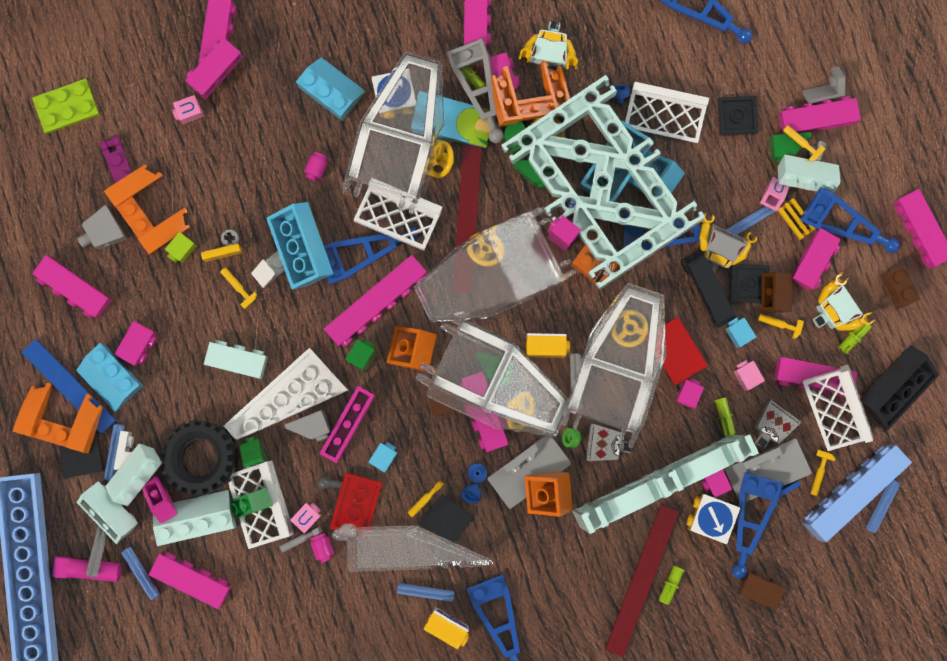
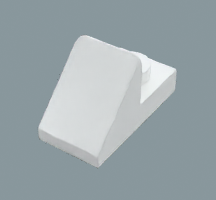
M279 252L274 253L266 261L263 259L251 273L263 288L285 271Z
M120 431L114 464L115 470H118L132 453L129 451V448H132L134 443L132 432Z

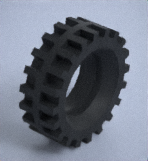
M193 420L187 424H180V427L176 430L173 429L170 432L171 436L163 441L166 443L164 449L160 450V453L163 454V458L160 460L164 468L162 473L169 479L167 482L170 485H174L178 491L192 495L213 494L214 491L223 489V485L231 481L230 477L237 469L235 468V463L238 462L235 452L237 446L233 444V438L226 433L225 429L206 421ZM199 440L209 442L217 453L215 468L204 476L190 474L183 463V455L186 448L191 443Z

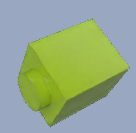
M178 232L165 250L169 253L167 257L177 263L179 260L181 263H184L197 245Z

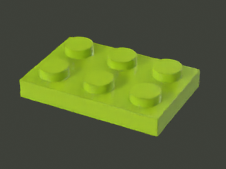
M86 78L32 98L45 134L100 115Z

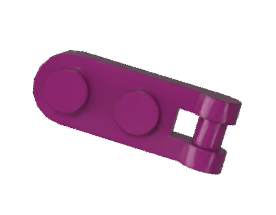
M118 135L113 136L108 141L102 140L99 142L115 183L132 173ZM115 146L117 151L111 153L109 148Z

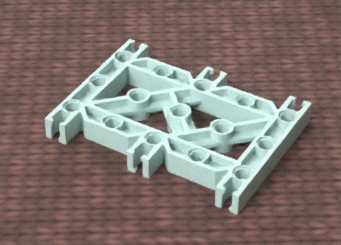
M606 75L502 144V149L505 153L517 144L520 146L521 150L514 156H509L512 164H515L530 153V165L552 197L559 198L545 208L547 215L550 217L552 215L551 211L562 207L565 213L558 219L562 216L567 219L574 216L573 224L581 229L579 236L594 258L604 261L589 271L588 274L591 279L596 277L595 274L602 270H605L609 275L601 283L599 281L595 284L599 290L702 222L705 218L702 211L692 221H688L685 216L691 209L694 212L697 210L695 201L676 212L677 201L654 168L646 167L660 157V151L658 149L655 150L647 158H644L641 153L645 148H650L654 144L650 138L631 149L633 138L610 105L604 104L616 96L617 90L612 85L610 86V91L603 95L599 94V88L604 84L606 87L609 86V79ZM588 95H594L596 97V100L594 102H588L586 100V97ZM589 114L610 146L589 143L585 140L556 137V135ZM561 116L564 118V122L557 124L554 122V118ZM610 126H615L618 131L610 133L607 129ZM524 138H531L532 143L524 145L522 140ZM583 147L586 153L578 155L575 151L577 148ZM551 156L571 159L576 162L596 164L590 198L579 196L575 193ZM632 157H637L640 160V163L637 165H633L630 163L629 159ZM615 168L629 171L654 209L609 201ZM546 169H552L554 174L547 177L543 172ZM601 178L606 179L608 182L604 187L599 186L597 183ZM654 188H658L661 190L662 195L656 197L651 191ZM573 200L576 203L575 207L567 208L565 206L566 201ZM627 210L630 216L628 218H621L619 212ZM594 219L652 230L619 252H616ZM681 220L684 223V227L676 228L674 221ZM594 231L598 237L595 240H590L587 238V234ZM648 241L651 243L652 248L644 250L641 244ZM617 263L620 269L617 272H612L609 270V265Z
M750 434L726 436L718 442L711 443L710 446L671 463L662 469H657L649 475H644L641 479L625 485L593 502H588L578 509L575 508L572 512L580 528L591 534L601 527L608 526V523L637 511L660 498H667L672 493L683 490V487L708 477L735 462H742L745 458L754 456L759 452Z

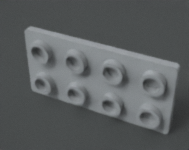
M548 433L489 476L488 481L507 507L511 509L526 498L525 475L552 471L561 472L570 466L571 462Z
M797 439L787 441L725 468L738 500L745 472L783 482V486L812 473ZM747 493L746 502L758 496Z

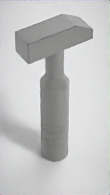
M319 526L307 534H302L280 545V550L285 552L323 531Z

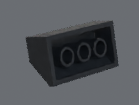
M910 345L860 398L863 408L886 430H889L939 376L928 355Z

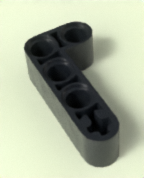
M696 251L680 260L684 271L692 278L715 325L719 328L735 319L734 312L705 255Z

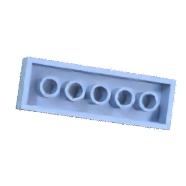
M881 445L878 447L871 459L867 458L864 460L857 472L853 471L850 473L843 485L839 484L832 490L834 494L829 498L825 497L822 499L815 511L811 510L805 515V521L802 524L817 540L828 542L912 463L896 445Z

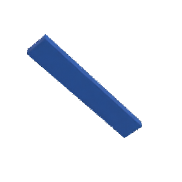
M35 339L21 353L79 410L86 394H90L89 391ZM94 397L90 401L96 407L101 405ZM104 407L97 426V430L101 434H104L117 421Z

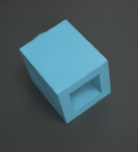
M737 317L728 322L729 327L725 329L736 348H740L756 338L745 318L739 320Z
M387 441L385 444L380 443L368 463L385 473L397 455V452L394 451L396 447Z

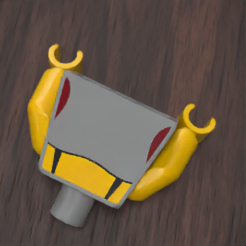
M712 215L711 221H707L706 218L702 221L699 239L700 249L709 260L715 273L719 265L729 268L731 265H736L745 260L751 249V244L757 241V236H754L750 241L749 235L751 232L740 237L715 224L711 226L710 224L715 219L714 215Z

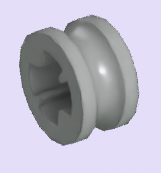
M225 230L221 235V241L225 246L238 244L239 235L234 230ZM228 234H232L235 237V240H232L233 243L229 244L225 240L226 236L229 237Z

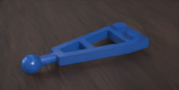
M659 0L670 9L722 32L729 29L737 35L739 42L743 44L750 42L752 39V32L747 28L741 29L733 24L734 18L717 0H706L708 4L701 14L677 4L678 0ZM712 7L726 20L724 24L706 16Z
M821 186L800 218L801 221L816 229L821 228L829 233L872 245L876 241L884 245L885 250L889 253H895L900 248V243L897 239H887L879 235L881 231L837 194ZM835 202L853 216L845 229L822 223ZM859 222L872 231L869 236L853 232Z
M624 212V218H628L630 213ZM675 220L674 226L678 228H683L684 223L682 221ZM623 225V248L643 236V227ZM696 225L690 229L693 231V237L675 239L664 247L699 242L700 226ZM642 243L641 247L644 250H650L652 245L651 243Z
M409 226L411 232L418 230L415 226ZM407 229L405 230L404 233H401V234H399V235L402 236V235L407 234V233H408ZM420 233L412 235L414 241L419 238ZM385 234L324 245L333 271V275L327 277L329 285L356 274L396 249V243L402 241ZM383 240L389 241V246L373 255L369 243ZM363 244L368 259L345 272L336 248Z
M747 472L744 473L739 494L740 510L738 513L736 548L737 551H740L738 563L732 567V574L738 579H742L747 575V567L745 566L748 554H753L779 502L783 482ZM747 493L772 500L761 524L745 520ZM744 527L757 530L749 547L743 545Z
M503 575L467 588L473 608L504 657H510L511 661H519L517 654L520 653L511 598ZM504 595L509 622L493 628L479 605ZM508 629L511 630L514 646L510 650L506 649L497 635Z

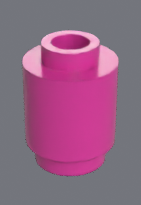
M314 152L303 171L306 174L305 177L315 182L317 179L321 180L328 165V157Z
M325 533L311 537L312 543L310 544L316 561L321 560V563L331 560V555L335 553L329 537H326Z

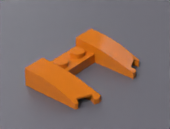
M542 61L540 64L546 96L517 100L508 66L501 69L503 74L497 79L493 75L491 77V84L499 126L517 124L523 120L542 118L568 101L570 95L562 67L559 65L557 70L547 68V61Z
M143 165L104 190V192L138 237L144 249L151 255L173 240L178 232L183 233L189 229L190 225L185 226L183 214L188 213L185 207L156 227L153 226L133 196L163 175L160 172H157L155 175L146 170L147 165Z
M46 383L45 387L36 389V386H31L17 416L13 432L89 454L103 406L96 407L90 402L93 396L86 394L72 428L42 419L53 384Z

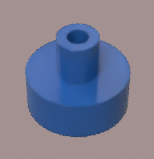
M625 84L614 85L617 92L613 98L617 99L619 104L624 103L625 98L630 95L629 86Z
M473 464L470 466L468 477L472 482L480 483L485 480L487 470L483 465Z
M476 483L466 485L461 493L462 498L469 503H478L482 495L479 485Z

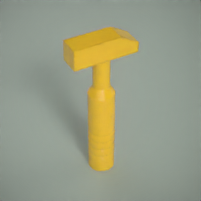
M789 125L783 130L801 147L806 148L813 154L808 159L810 162L815 161L826 149L821 145L815 150L809 145L808 141Z
M226 267L220 271L233 288L246 299L241 303L244 309L256 300L257 293L254 292L249 296L244 291L243 286Z
M761 313L758 316V321L782 329L793 330V339L801 334L804 321L797 320L796 326H793L785 321Z
M817 450L815 455L822 457V461L817 470L810 493L818 496L827 459L835 461V457L832 454Z
M439 480L430 492L426 493L408 511V514L414 517L444 483Z

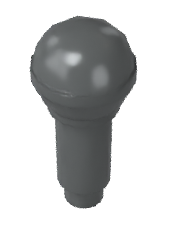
M321 476L317 483L321 489L329 487L341 488L342 480H331L326 476Z

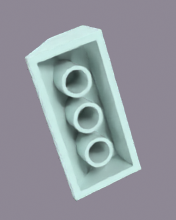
M229 490L173 502L177 514L164 523H160L153 515V529L157 546L237 528L235 515L231 510Z

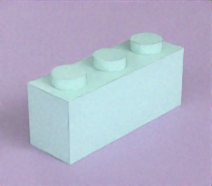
M784 155L778 165V183L812 191H818L821 186L834 193L840 184L839 165L821 161L810 162L805 158Z
M216 340L215 343L209 342L204 365L263 379L268 357L264 356L263 351L253 349L252 352L245 351L246 347L235 344L234 348L226 346L227 342Z
M139 443L105 487L113 502L128 506L162 464L154 448Z
M99 481L81 494L77 501L78 505L116 544L130 534L138 524L135 517L128 513L122 504L112 501L106 487L101 485Z

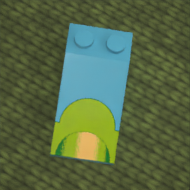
M423 92L418 94L411 125L412 133L424 135L428 93ZM436 95L432 137L487 148L490 128L487 120L483 121L474 105ZM483 108L485 113L490 111L488 109Z

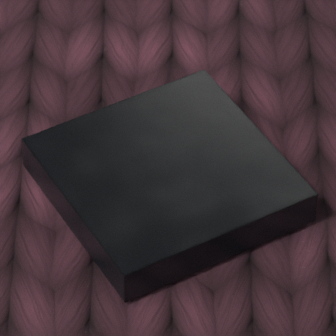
M756 96L719 97L717 99L719 136L758 134Z
M731 265L729 302L761 304L762 273H769L770 265Z
M97 433L94 435L89 454L59 445L65 479L104 471Z
M442 494L420 526L433 534L455 543L473 516ZM433 535L450 548L453 546L452 543Z

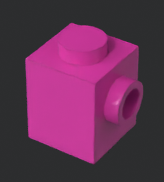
M723 469L703 478V481H701L705 491H709L711 497L714 498L732 490Z

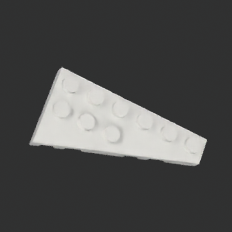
M309 348L230 419L224 427L236 440H239L349 390Z

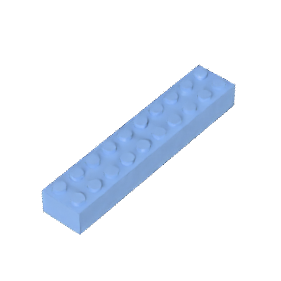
M40 473L1 477L0 537L12 661H59Z

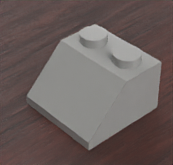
M322 410L285 424L286 429L311 440H317V442L328 439L329 434L332 432L325 411Z

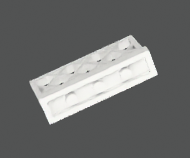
M634 82L625 122L629 124L630 116L637 112L643 122L637 126L629 124L636 130L698 143L709 98ZM635 95L643 96L647 103L637 108L634 103ZM656 99L661 100L665 105V108L657 113L650 104ZM675 103L680 104L684 110L676 117L669 108ZM649 105L654 115L645 120L639 110ZM692 108L701 109L700 117L693 121L687 111ZM667 109L672 119L663 124L658 114ZM686 113L691 123L681 128L676 118ZM656 116L661 126L655 130L650 129L646 122ZM673 120L680 129L674 134L669 133L665 125ZM693 125L696 129L695 138L687 137L683 130Z
M371 178L354 222L424 251L442 213V206ZM372 193L377 195L381 202L370 205L368 198ZM394 202L398 209L388 213L385 204ZM382 205L386 214L375 217L372 209ZM411 209L414 211L415 217L406 220L402 211ZM370 210L373 219L367 221L360 219L362 212ZM400 212L403 221L393 225L390 216ZM425 216L433 219L432 224L423 227L420 218ZM387 217L391 226L386 228L379 227L377 221ZM417 220L421 229L411 232L407 223ZM405 224L408 233L402 236L397 234L395 228ZM423 232L425 237L423 244L415 242L412 235Z
M848 365L841 366V369L803 380L828 451L865 441V443L873 441V433ZM831 377H839L840 383L837 388L827 383ZM817 382L821 384L822 387L820 391L816 393L810 390L808 384ZM825 387L835 391L831 399L821 395ZM837 393L846 396V401L843 405L833 401ZM819 398L828 402L825 410L816 407V402ZM831 404L841 408L837 417L827 412ZM844 410L852 413L853 417L850 422L840 418ZM825 416L835 420L831 428L823 425L822 420ZM837 422L847 425L843 434L834 430ZM850 427L858 431L859 437L851 438L846 436ZM831 433L841 437L838 443L830 445L828 438Z
M272 461L232 473L231 481L228 484L233 499L240 497L242 493L248 494L244 488L247 482L250 481L257 485L254 491L259 490L260 487L262 489L267 488L273 504L272 507H269L273 513L270 519L261 515L263 510L258 513H252L256 516L252 525L246 522L245 516L239 518L248 549L295 534ZM253 470H260L261 478L259 482L250 478ZM239 475L245 479L241 488L234 484L232 477ZM259 518L268 522L264 532L255 527ZM271 524L277 527L278 536L273 537L267 534ZM253 530L262 534L257 543H252L250 535Z

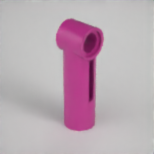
M56 556L54 557L52 577L119 582L121 563L101 561L98 575L93 578L88 577L86 574L89 560Z

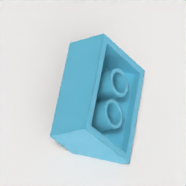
M322 57L308 66L296 81L297 86L342 121L366 93L364 89Z
M99 343L85 356L76 370L114 412H117L144 387L118 357L102 343Z

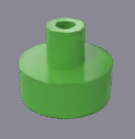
M567 428L562 436L564 446L576 448L583 440L580 432L573 428Z

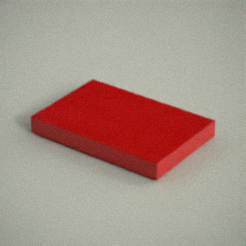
M679 317L658 328L655 354L674 386L708 366Z
M345 472L329 529L367 539L370 528L359 527L371 526L383 482Z

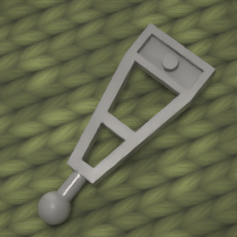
M479 39L448 51L447 55L455 75L483 121L487 120L490 128V141L500 143L504 138V133L501 129L497 128L494 119L497 114L491 84L490 57L484 40ZM483 60L487 86L472 91L460 69ZM488 93L490 111L485 113L476 97Z

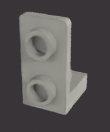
M839 67L831 68L829 85L803 90V96L808 103H817L845 96V75Z

